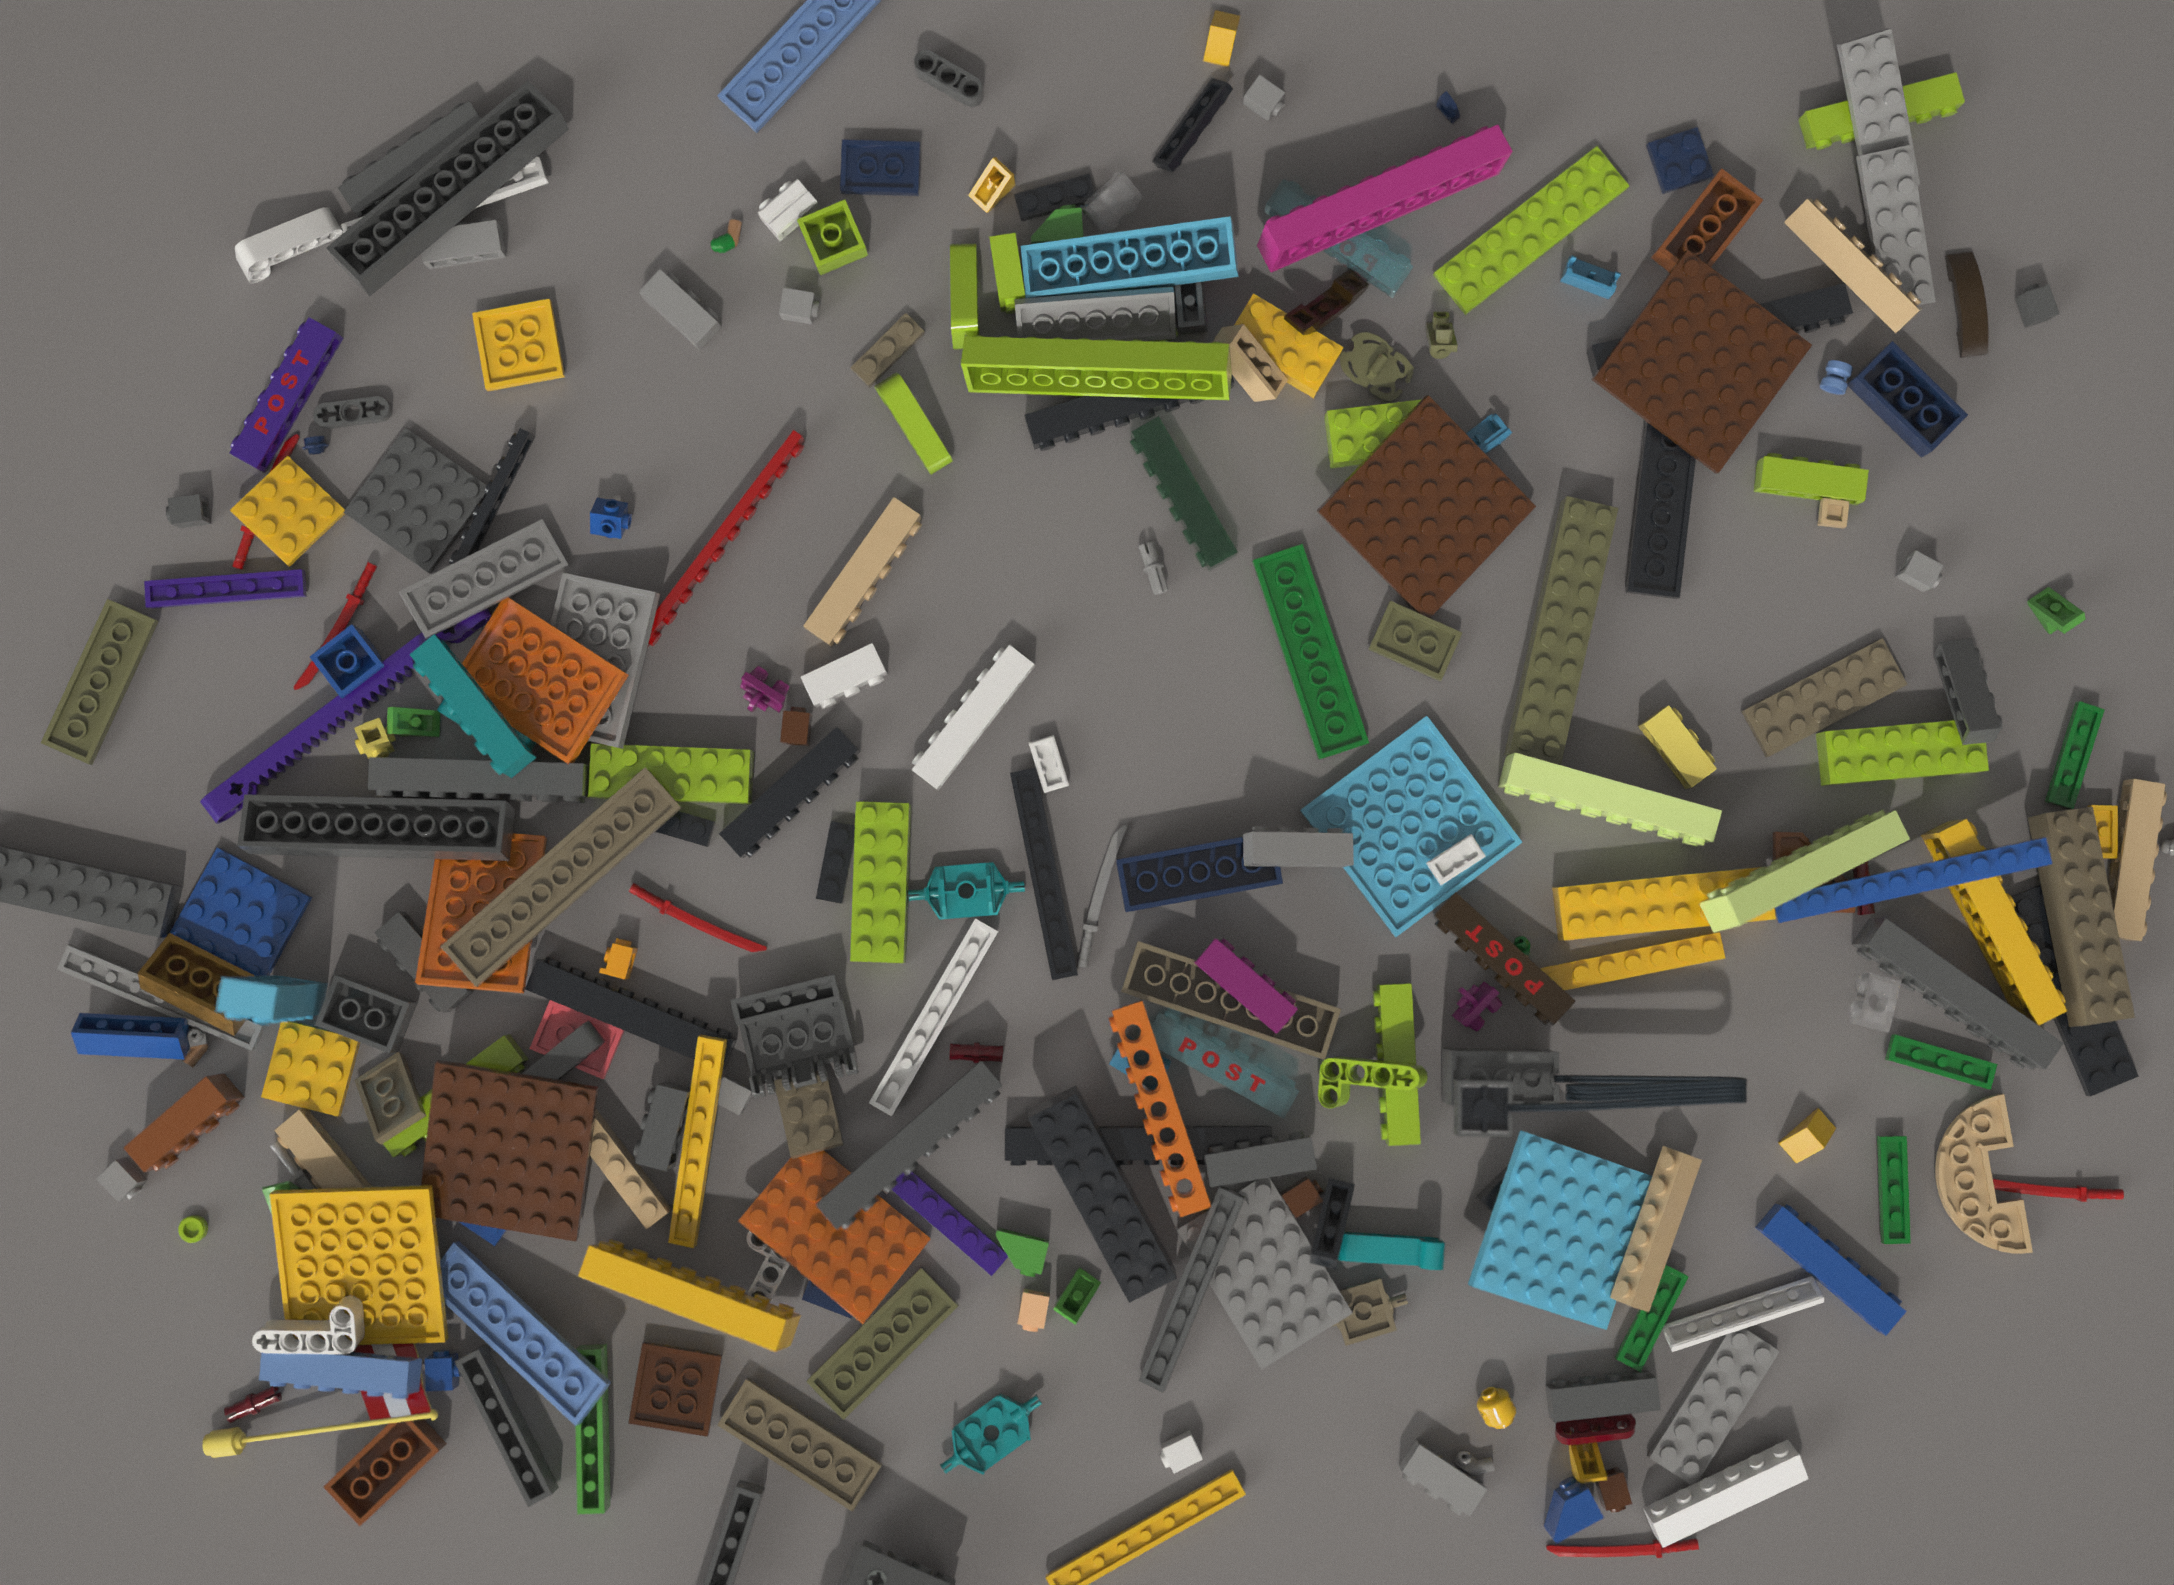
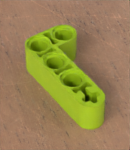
M976 243L950 244V300L953 349H963L965 336L974 337L979 335Z
M894 373L874 386L930 475L953 462L947 449L899 373Z
M1344 1056L1327 1058L1320 1066L1318 1099L1323 1107L1328 1109L1336 1108L1348 1102L1350 1084L1414 1090L1424 1086L1428 1076L1425 1068L1418 1064ZM1334 1062L1339 1066L1338 1075H1335L1332 1071V1064ZM1359 1065L1365 1071L1363 1079L1357 1074V1067ZM1384 1068H1387L1390 1072L1389 1081H1386L1382 1076ZM1411 1073L1412 1076H1415V1081H1413V1079L1411 1078L1401 1079L1402 1075ZM1332 1089H1334L1338 1095V1099L1336 1102H1334L1330 1097V1092Z

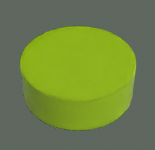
M199 1215L188 1216L180 1222L178 1232L185 1242L195 1243L207 1235L208 1224Z

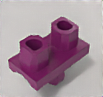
M757 666L750 674L744 673L741 677L742 683L740 688L746 691L743 698L750 702L747 708L749 711L754 712L758 707L765 712L768 707H771L780 713L784 707L789 685L781 680H777L772 688L764 684L769 673L760 666Z
M1485 981L1479 987L1473 985L1468 991L1460 987L1458 992L1462 997L1456 1003L1459 1008L1451 1016L1466 1028L1470 1027L1477 1032L1485 1023V1020L1479 1014L1485 1008L1493 1014L1503 1005L1497 996L1499 992Z

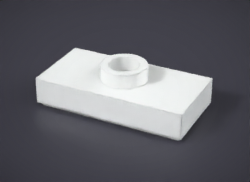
M1054 735L1029 742L1044 794L1069 786Z
M1472 834L1426 862L1438 883L1443 885L1486 856Z

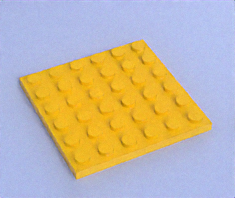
M432 1185L273 1190L270 1193L285 1320H330V1313L344 1297L351 1295L360 1299L363 1305L365 1335L358 1345L441 1343L447 1341L448 1329ZM343 1309L347 1315H350L346 1309ZM292 1334L294 1338L299 1340L295 1334ZM318 1334L321 1339L325 1340L324 1336ZM345 1335L348 1340L352 1341L350 1336Z

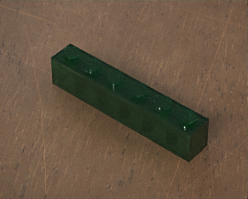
M1158 416L1131 431L1132 440L1129 443L1136 455L1141 453L1145 462L1142 465L1149 477H1155L1158 483L1155 486L1162 500L1167 498L1171 508H1169V512L1174 521H1180L1185 530L1182 531L1186 542L1189 545L1193 543L1198 551L1195 557L1201 567L1206 566L1211 571L1234 558L1238 551L1160 417Z

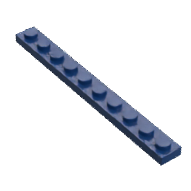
M2042 837L1818 886L1775 907L1778 923L2046 866L2052 864L2047 839Z

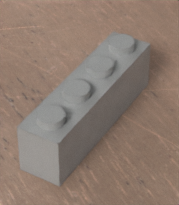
M1253 827L1252 832L1243 834L1244 866L1347 867L1354 865L1353 833H1343V828L1327 829V833H1319V828H1303L1302 832H1294L1292 827L1277 828L1278 832H1269V827Z

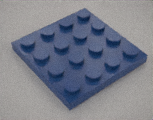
M217 847L170 933L255 976L270 975L312 897L228 851Z

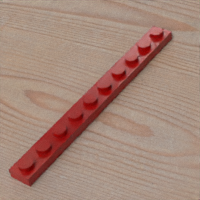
M795 430L791 432L658 607L648 647L649 645L654 646L662 635L660 631L665 624L670 625L678 614L676 610L681 603L686 604L694 593L692 589L696 583H702L709 574L707 569L713 561L718 562L725 553L723 548L728 541L733 542L741 532L739 527L744 520L749 521L757 510L755 506L760 499L765 500L773 489L771 485L775 479H781L789 468L787 464L791 458H797L803 451L805 440Z

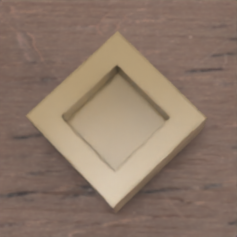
M1822 498L1820 500L1818 526L1846 528L1849 501Z

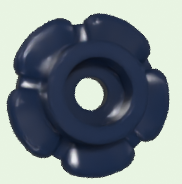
M325 436L303 439L304 447L302 449L308 450L309 455L325 453L324 448L329 447Z

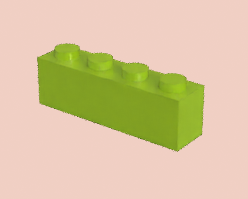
M1768 453L1757 461L1754 492L1813 500L1828 498L1849 501L1851 505H1859L1866 499L1869 470L1860 469L1858 464L1849 463L1844 464V466L1834 465L1835 462L1830 460H1819L1818 463L1808 462L1806 457H1792L1791 460L1782 458L1781 454Z

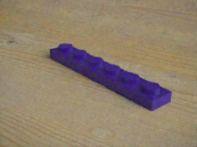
M303 569L144 581L145 606L147 608L307 597L306 575Z
M912 1171L906 1176L902 1173L896 1178L898 1184L891 1190L988 1274L992 1276L1008 1258L1004 1249L916 1173Z

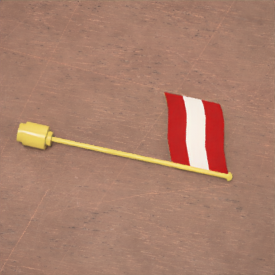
M415 1343L358 1345L353 1350V1352L419 1358ZM421 1372L419 1392L409 1394L406 1399L392 1398L391 1393H384L383 1396H368L367 1391H361L370 1418L369 1421L246 1437V1434L239 1427L213 1430L210 1434L204 1436L202 1446L205 1455L212 1456L213 1458L239 1455L246 1447L247 1442L425 1418L435 1420L438 1417V1412L431 1408L424 1389Z

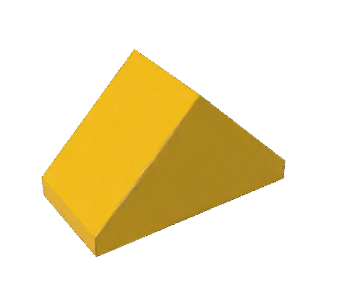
M1215 10L1210 26L1204 62L1229 67L1240 20L1239 15Z
M994 157L968 196L988 213L1015 186L1014 174Z
M1817 1108L1778 1143L1792 1160L1798 1163L1824 1149L1835 1132L1836 1127Z
M1597 1442L1568 1445L1572 1475L1579 1483L1607 1480Z

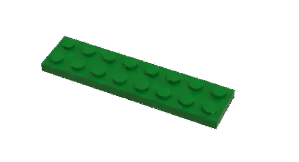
M1303 544L1252 560L1318 760L1369 744Z

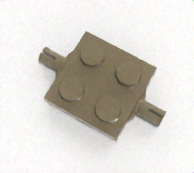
M1380 1277L1339 1290L1353 1312L1333 1325L1337 1326L1341 1331L1345 1346L1397 1331L1393 1319V1308L1408 1304L1405 1293L1390 1298L1384 1290Z

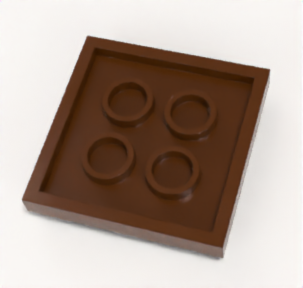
M643 1342L628 1424L708 1437L723 1355Z

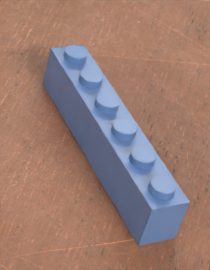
M351 1352L349 1354L261 1353L259 1380L270 1381V1386L277 1387L286 1386V1383L294 1384L296 1389H309L311 1386H318L319 1391H335V1388L343 1389L342 1393L357 1394L361 1390L367 1391L368 1396H383L384 1393H391L392 1398L406 1399L409 1394L419 1392L422 1358Z

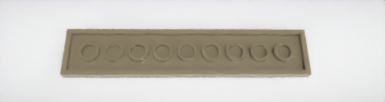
M645 767L440 947L475 987H479L682 807Z

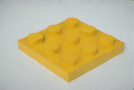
M550 299L472 313L484 384L487 391L565 377L553 306Z
M289 456L283 459L230 509L249 530L289 567L345 515L343 513L345 509Z
M293 1021L281 1022L261 1098L337 1117L341 1116L360 1042L329 1030Z

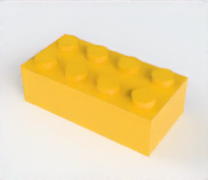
M1253 293L1234 325L1244 324L1288 379L1287 383L1314 398L1344 347L1317 331L1308 335H1302L1284 320L1286 312Z

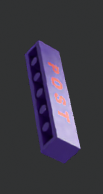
M310 317L299 326L298 336L293 345H289L285 350L283 362L280 367L273 371L269 386L260 393L255 410L248 414L241 434L237 435L231 443L229 454L263 473L267 471L344 339L335 331Z

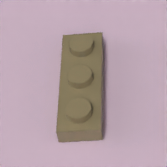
M905 313L850 367L851 370L870 388L925 334V331Z

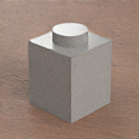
M1259 74L1244 95L1243 104L1269 121L1273 115L1277 117L1284 108L1285 103L1283 99L1285 92Z
M783 288L779 308L781 319L813 325V319L818 317L820 311V302L817 301L815 293Z
M1915 550L1907 554L1895 577L1924 592L1935 588L1939 584L1943 576L1940 572L1944 565Z
M727 1075L724 1076L721 1080L718 1105L738 1115L743 1114L753 1095L751 1087Z
M127 1158L115 1160L96 1178L118 1202L127 1199L133 1200L143 1191L141 1186L147 1181Z

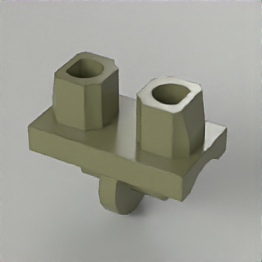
M1433 312L1432 322H1426L1425 330L1429 343V352L1436 359H1443L1449 356L1451 352H1457L1458 344L1453 324L1449 322V312Z

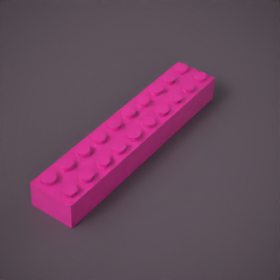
M1499 125L1491 128L1484 126L1470 137L1461 136L1455 139L1451 145L1444 148L1437 146L1423 157L1419 155L1414 156L1402 166L1397 167L1393 165L1385 169L1381 175L1376 177L1373 175L1367 176L1359 184L1352 187L1346 185L1340 188L1336 194L1329 197L1327 195L1320 196L1312 204L1306 207L1299 205L1285 216L1280 217V215L1271 217L1266 221L1257 247L1272 273L1499 175L1513 151Z

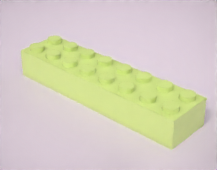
M1518 753L1506 756L1498 787L1505 788L1504 793L1512 796L1530 795L1529 800L1537 803L1555 802L1554 807L1570 811V809L1575 810L1576 808L1581 810V815L1596 818V816L1606 817V822L1616 825L1629 823L1632 824L1631 829L1641 832L1654 830L1657 831L1656 836L1665 839L1683 838L1682 843L1698 847V845L1704 846L1708 842H1714L1722 810Z
M1880 810L1871 815L1862 816L1854 820L1855 823L1842 826L1834 830L1833 834L1822 836L1812 841L1813 844L1800 847L1792 851L1791 855L1780 857L1770 862L1771 865L1758 868L1750 872L1749 876L1738 878L1728 883L1729 886L1708 893L1709 899L1699 904L1713 933L1740 926L1908 841L1910 838L1897 811L1885 813L1884 810Z

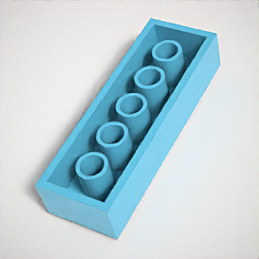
M280 975L222 978L216 1011L226 1013L225 1018L242 1020L243 1018L252 1019L253 1017V1022L260 1024L313 1019V1016L319 1015L328 983Z

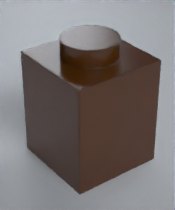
M791 707L790 711L783 710L781 743L799 746L810 745L813 715L806 713V708Z
M1307 1176L1280 1192L1295 1218L1323 1202L1320 1197L1323 1190L1315 1179L1310 1181Z
M1619 1467L1605 1470L1607 1480L1594 1481L1601 1506L1606 1511L1610 1510L1613 1513L1623 1511L1627 1505L1632 1504L1624 1472Z

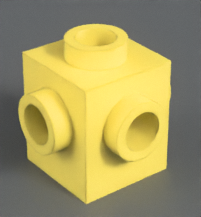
M380 718L365 722L354 728L358 739L354 740L357 749L361 755L365 753L368 759L369 757L386 758L391 752L395 751L392 742L396 741L394 734H387V727L385 728Z

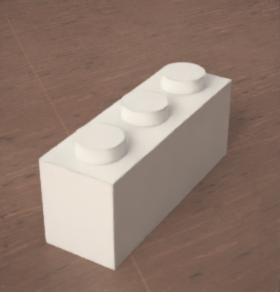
M871 643L801 676V679L813 705L816 708L821 706L822 709L834 705L836 703L835 699L845 695L848 698L859 693V688L866 684H869L871 687L883 682V676L887 675V671L875 646Z

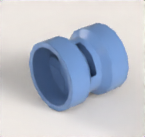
M1829 360L1825 368L1827 373L1821 380L1820 388L1832 394L1843 395L1846 393L1848 387L1846 381L1847 378L1851 377L1853 367L1842 361Z

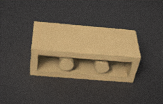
M1244 324L1222 327L1213 342L1229 344L1232 375L1254 402L1276 399L1288 381L1286 376Z

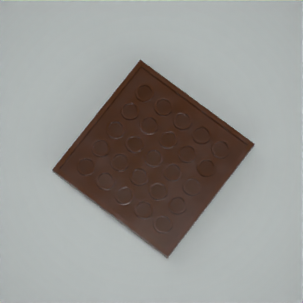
M1686 250L1591 380L1717 474L1787 381L1812 344L1692 252Z
M1426 395L1316 511L1417 613L1431 618L1536 506L1429 395Z
M438 1060L435 1063L421 1186L432 1185L435 1218L576 1242L580 1231L598 1087Z

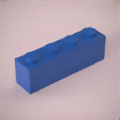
M79 1013L71 1031L78 1054L185 1060L190 1047L187 1037L190 1030L186 1018Z

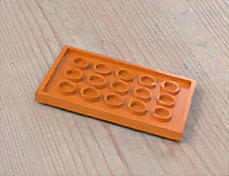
M509 597L499 603L462 662L513 728L567 764L575 762L629 676Z
M513 833L510 861L434 860L416 973V984L525 993L532 940L479 987H475L440 946L545 855L546 836Z
M825 1151L794 1159L790 1158L738 1222L863 1324L931 1238L879 1195L875 1196L877 1202L870 1209L864 1212L861 1208L854 1215L857 1220L844 1230L842 1227L836 1229L815 1204L851 1172Z

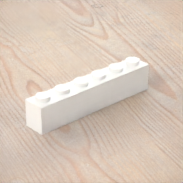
M1011 645L1006 649L1003 647L999 649L993 657L995 663L991 669L985 668L977 678V681L980 682L974 690L968 689L960 700L963 705L958 711L953 709L944 720L947 724L941 732L937 730L928 741L931 746L925 753L920 751L912 761L914 765L912 771L935 789L939 790L1035 667L1033 662Z
M1786 1440L1674 1494L1655 1501L1643 1509L1652 1532L1664 1548L1807 1480L1808 1476L1799 1453L1789 1440Z

